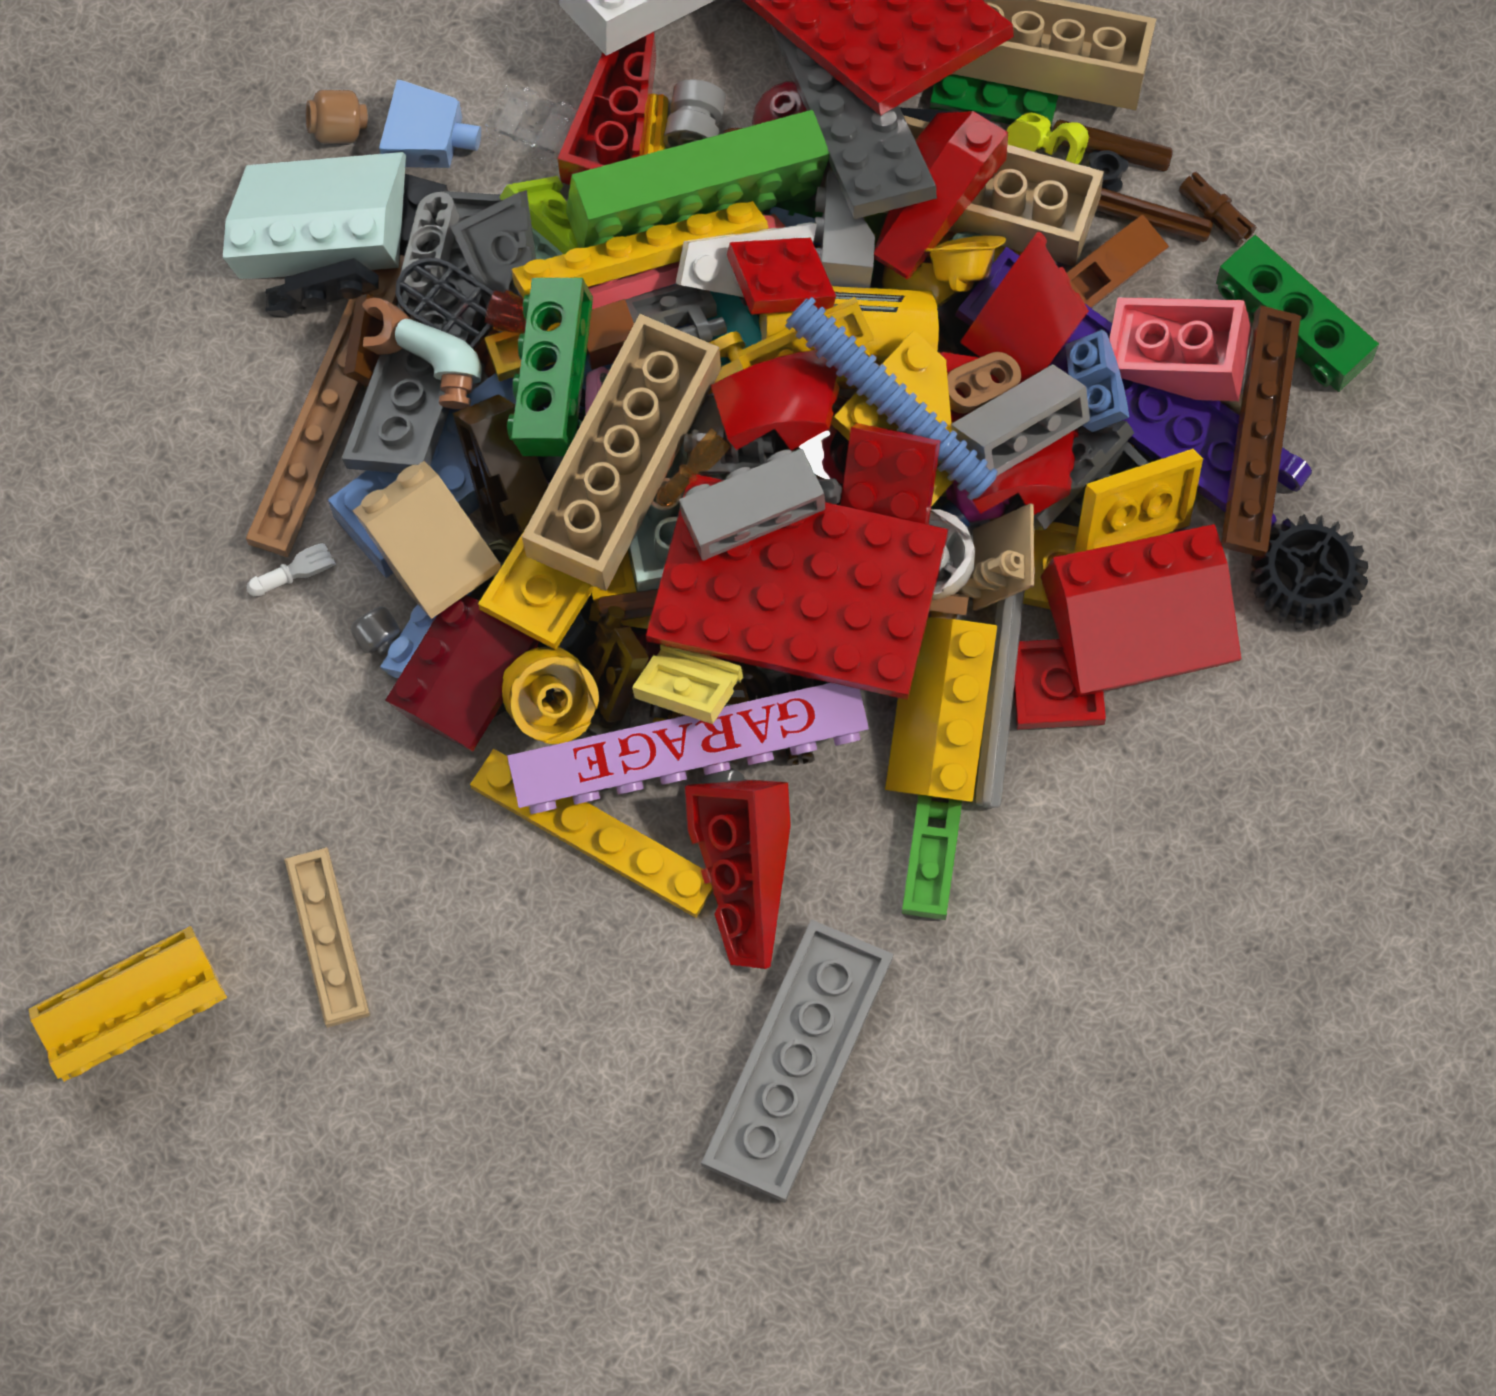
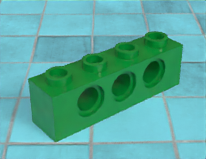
M1254 235L1220 266L1216 280L1220 294L1225 300H1244L1252 323L1255 311L1261 305L1289 313H1296L1301 316L1302 320H1300L1295 359L1299 357L1310 367L1312 376L1321 385L1326 387L1331 385L1337 392H1340L1373 361L1379 343L1258 236ZM1265 286L1269 288L1271 292L1261 293L1257 291L1254 287ZM1326 340L1333 345V347L1323 348L1316 343V341Z
M532 278L530 294L524 296L523 314L526 320L525 334H520L518 339V354L521 359L520 373H516L513 378V395L516 400L515 413L509 415L507 423L509 439L513 440L522 456H565L577 433L593 296L583 278ZM560 323L556 329L547 331L551 325ZM556 362L551 369L541 371L547 364ZM551 402L548 408L536 412L540 405Z

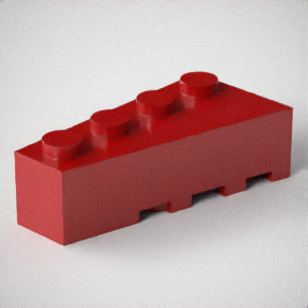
M654 32L607 56L602 52L557 158L562 183L570 185L572 174L643 155L650 95L653 90L657 58Z

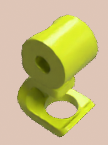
M1032 112L1020 116L1006 130L1008 132V145L1033 152L1043 147L1046 149L1045 152L1053 155L1059 145L1064 140H1067L1070 144V149L1066 161L1079 165L1081 164L1089 139L1088 131L1078 122L1063 123L1052 132L1049 119Z

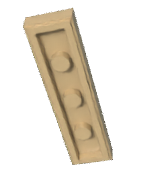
M328 847L284 859L325 1026L329 1028L369 1017L370 1012Z

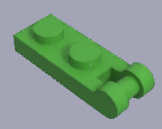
M918 795L902 914L946 920L962 801L949 799V803L931 801L932 796ZM929 818L946 820L945 829L928 826Z

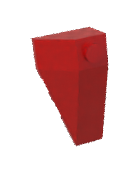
M974 111L937 113L915 140L936 184L937 199L889 210L874 250L875 260L907 280L930 254V252L924 251V249L935 248L1007 159L1008 132Z

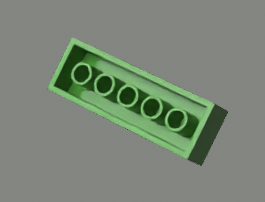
M809 110L572 174L566 214L578 247L587 248L605 243L613 237H626L647 231L656 225H669L687 220L695 214H708L723 210L735 203L753 201L760 212L773 208L779 202L793 199V201H803L812 197L817 192V186L820 187L829 160V151L814 111Z

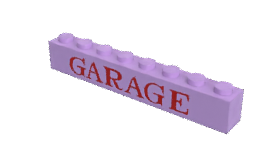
M827 683L725 706L713 724L685 715L511 754L507 757L519 808L529 806L530 813L535 814L556 809L555 800L573 796L574 804L600 799L599 790L616 786L619 795L644 789L642 780L660 777L661 785L686 780V770L703 767L704 774L708 775L730 770L729 761L746 757L748 765L774 760L772 751L790 747L791 755H797L818 750L816 741L828 738L834 739L835 746L861 740L859 732L869 728L860 689Z

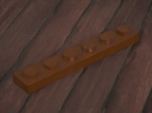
M1262 305L1254 314L1221 539L1222 547L1225 549L1260 558L1268 551L1301 319L1300 315Z

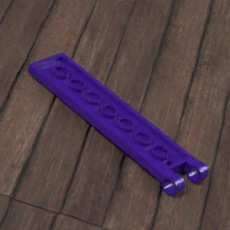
M1006 247L993 263L989 278L979 281L958 308L955 316L971 326L1019 258V255ZM1086 305L1089 312L1066 344L1100 330L1105 331L1108 338H1110L1112 323ZM1064 346L1049 366L1055 365L1069 375L1066 347ZM1122 378L1129 418L1122 421H1127L1134 431V434L1127 441L1154 461L1194 449L1203 458L1197 492L1226 512L1239 415L1220 401L1195 400ZM1282 447L1278 482L1297 492L1310 477L1312 470L1303 459ZM1274 514L1272 516L1271 527L1274 526L1277 522L1276 516Z

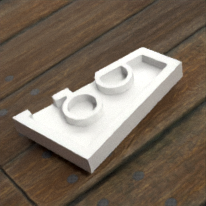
M809 222L797 224V226L769 228L750 233L728 234L684 241L675 284L744 297L727 257L729 243L811 237L813 242L817 224Z

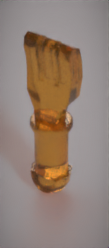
M711 428L691 451L689 463L687 465H680L679 471L664 487L659 489L656 496L657 503L662 507H669L676 503V499L692 482L697 481L698 477L696 474L713 467L729 450L731 445Z

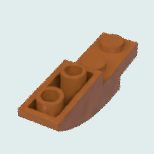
M1141 215L1067 272L1071 287L1075 292L1079 293L1086 305L1093 308L1163 253L1169 246L1145 216Z

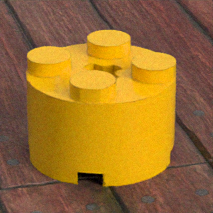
M551 647L531 649L520 655L504 672L502 697L505 708L521 731L529 737L548 744H561L576 739L591 724L590 721L599 702L596 682L580 661L560 647L556 650ZM554 688V700L547 702L544 699L546 691Z

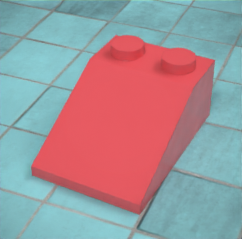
M1117 298L1109 340L1118 363L1121 378L1195 400L1239 401L1251 336V326L1244 300Z

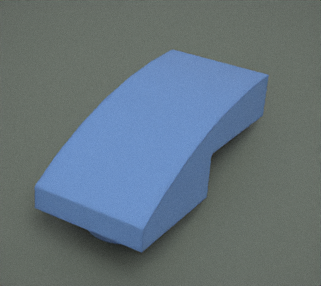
M1100 330L1066 344L1069 375L1085 385L1087 390L1090 421L1083 424V426L1094 432L1129 418L1120 370L1107 333Z

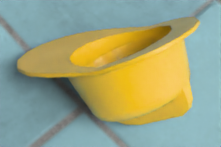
M1001 236L960 238L944 242L935 248L924 249V251L930 252L934 273L938 280L949 282L953 291H969L975 282L989 278L995 248L1004 244L1006 238Z

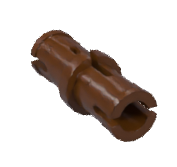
M1197 171L1193 172L1191 177L1188 176L1179 187L1178 191L1199 208L1204 214L1203 218L1211 220L1237 246L1244 242L1242 240L1243 237L1247 240L1255 232L1257 226L1244 217L1231 204L1232 199L1225 193L1221 195Z

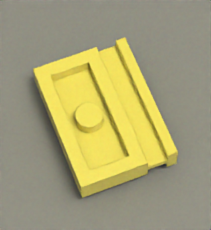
M660 645V652L657 656L653 655L632 687L635 699L713 724L732 696L734 685L737 681L741 682L743 679L741 666L709 655Z

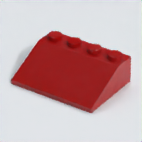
M1215 524L1053 557L1040 576L1078 697L1218 667L1242 659L1229 567Z

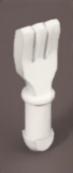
M320 543L296 554L293 562L288 566L281 564L279 568L250 579L247 583V592L252 596H262L281 585L293 583V579L308 578L336 565V563L331 558L332 556L327 551L328 549L325 544Z

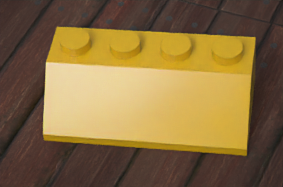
M928 617L908 700L898 698L885 790L973 802L997 625Z

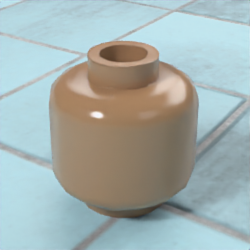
M319 90L315 93L313 100H307L308 133H313L316 140L320 143H354L360 129L367 128L368 114L366 104H359L357 95L353 91Z

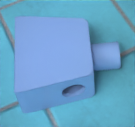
M397 80L379 146L380 154L404 152L406 155L405 167L450 168L455 147L474 151L478 150L481 141V126L461 123L460 102L456 98L403 80Z

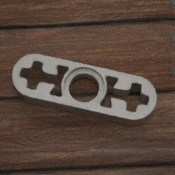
M435 192L427 195L420 201L401 272L412 262L423 258H439L449 262L455 238L450 226L459 222L458 210L449 194ZM436 216H437V218H436L437 225H435V222H434V220H433L432 217H436ZM432 240L440 241V244L434 250L429 252L420 251L426 242ZM424 266L425 270L439 279L447 270L440 266ZM416 271L409 274L404 281L424 296L433 287L430 280ZM407 293L410 298L417 300V298Z

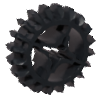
M1303 514L1299 516L1297 526L1288 517L1282 521L1281 530L1272 526L1267 553L1261 558L1252 556L1250 562L1252 567L1255 568L1251 572L1250 581L1251 583L1259 584L1254 592L1256 598L1268 597L1264 605L1265 612L1272 611L1276 607L1280 608L1281 610L1277 618L1279 623L1284 622L1288 614L1295 616L1294 626L1296 629L1302 626L1304 618L1309 619L1310 626L1315 630L1319 628L1322 617L1330 627L1336 624L1338 615L1344 618L1348 617L1352 611L1351 605L1356 606L1360 603L1363 597L1360 591L1365 590L1368 584L1367 577L1363 576L1368 570V561L1360 560L1364 552L1363 545L1350 546L1354 539L1353 532L1341 536L1338 533L1340 529L1339 521L1333 523L1331 528L1323 526L1325 521L1322 515L1317 517L1315 524H1309L1308 518ZM1313 545L1314 547L1310 550H1299L1293 546ZM1328 553L1339 563L1343 578L1337 576V570L1329 566L1326 559ZM1317 559L1318 562L1314 569L1316 571H1314L1312 576L1308 575L1303 583H1300L1304 574L1303 570L1305 571L1306 567H1311ZM1275 564L1283 567L1281 572L1290 577L1292 581L1291 590L1287 589L1280 581ZM1310 592H1318L1326 597L1305 598L1304 596Z

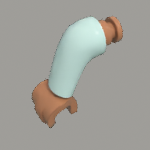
M370 298L362 303L363 308L368 314L380 321H384L382 332L378 336L364 337L363 347L378 355L396 353L403 348L421 357L433 366L434 377L441 380L440 390L444 391L445 395L439 397V405L451 409H465L471 405V399L467 398L466 394L472 392V384L480 382L482 366L478 354L464 340L412 320L405 312L386 300Z

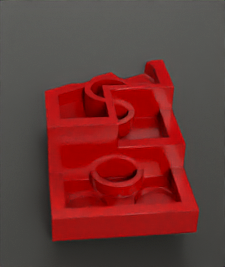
M1039 231L1021 253L960 341V343L979 357L993 352H1002L1011 356L1020 367V383L1049 367L1055 356L1066 345L1089 312L1079 293L1072 289L1070 278L1063 266L1058 268L1045 246L1047 239Z
M811 350L755 364L712 384L711 388L729 442L738 450L775 429L792 451L829 430L833 417L832 406L837 400L840 389L836 382V372L838 369L834 366L829 368L826 365L828 360L824 356L818 358L815 355L817 350Z
M1073 430L998 475L994 482L977 499L974 498L972 500L979 513L982 514L1017 493L1025 506L1033 504L1034 515L1069 496L1072 484L1070 473L1074 468L1075 462L1072 447L1074 438L1078 437V430Z

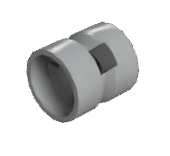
M695 79L683 80L674 86L670 104L671 114L667 118L664 133V143L668 148L719 135L720 129L716 124L722 120L726 101V94L723 90L712 83Z

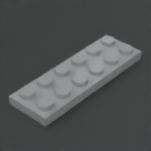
M812 919L810 920L701 1162L702 1167L786 1203L892 963L893 953Z

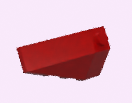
M743 780L685 786L688 832L692 845L698 843L706 867L701 870V874L705 884L711 883L718 907L714 915L730 965L760 969L770 968L791 828L788 782Z

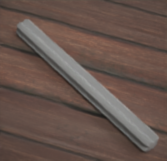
M1025 590L997 602L995 617L997 632L975 795L976 805L988 809L999 808L1002 801Z

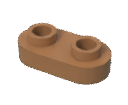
M993 352L953 369L947 375L950 409L961 414L970 413L1017 386L1021 380V371L1017 362L1005 353ZM990 375L997 377L999 383H995ZM955 389L962 391L965 398L961 397Z

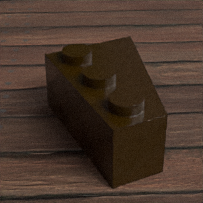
M498 394L453 413V417L485 529L514 548L546 492L548 483L537 456H522L513 440L509 439L507 430L508 417L510 414L515 413L516 404Z

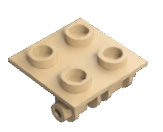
M1033 504L1023 506L973 529V544L975 547L974 570L968 582L957 591L959 594L973 597V610H980L1034 587Z

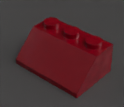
M465 595L436 616L385 701L414 723L473 752L503 703L502 685L505 670L520 655L536 648L540 641L481 611L478 605L479 601Z

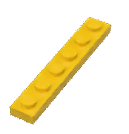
M753 201L735 203L726 209L716 212L695 214L687 220L673 224L656 225L647 231L634 235L613 237L602 244L587 248H574L566 254L545 260L535 259L529 261L523 266L511 269L513 282L523 300L526 294H530L532 278H583L587 287L678 262L681 258L684 241L756 232L768 229V223Z
M494 748L470 783L471 789L695 918H697L713 892L711 883H704L701 874L703 868L588 802L574 804L573 796L555 800L557 808L531 814L529 806L519 808L508 757Z

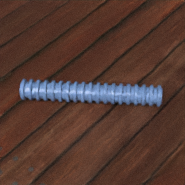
M813 297L809 300L806 299L786 320L785 327L788 330L793 327L797 331L795 336L798 339L805 338L808 341L805 345L809 349L813 346L817 350L815 355L818 358L824 356L828 360L826 365L829 368L834 366L838 369L836 372L837 376L841 377L844 375L848 379L846 384L849 387L854 384L858 388L856 393L859 396L864 394L868 398L866 403L869 406L874 403L878 407L876 412L879 415L884 413L888 416L886 422L890 425L894 422L898 426L896 431L941 440L937 469L940 472L945 470L948 473L947 479L949 481L955 479L959 483L957 488L960 491L965 489L969 492L967 495L968 499H977L994 482L998 471L995 468L989 470L986 467L988 462L985 459L980 461L976 458L977 451L974 449L969 451L966 448L968 443L965 440L959 442L956 439L957 433L954 430L949 432L946 429L947 423L945 421L939 423L935 419L937 414L934 411L931 413L926 411L927 404L924 402L919 404L915 400L917 395L914 392L909 395L905 391L907 386L904 383L899 385L895 381L897 376L894 373L889 376L885 372L887 367L884 364L880 366L874 361L877 357L873 354L869 357L865 353L867 348L864 345L858 347L854 343L856 338L853 335L848 337L844 333L846 331L844 326L838 328L834 324L836 319L833 316L830 318L824 315L826 310L823 307L818 309L814 305L816 300Z

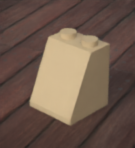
M425 461L419 465H412L404 469L398 475L396 481L383 490L369 493L364 497L361 505L352 510L405 591L431 619L494 576L502 567L440 476Z

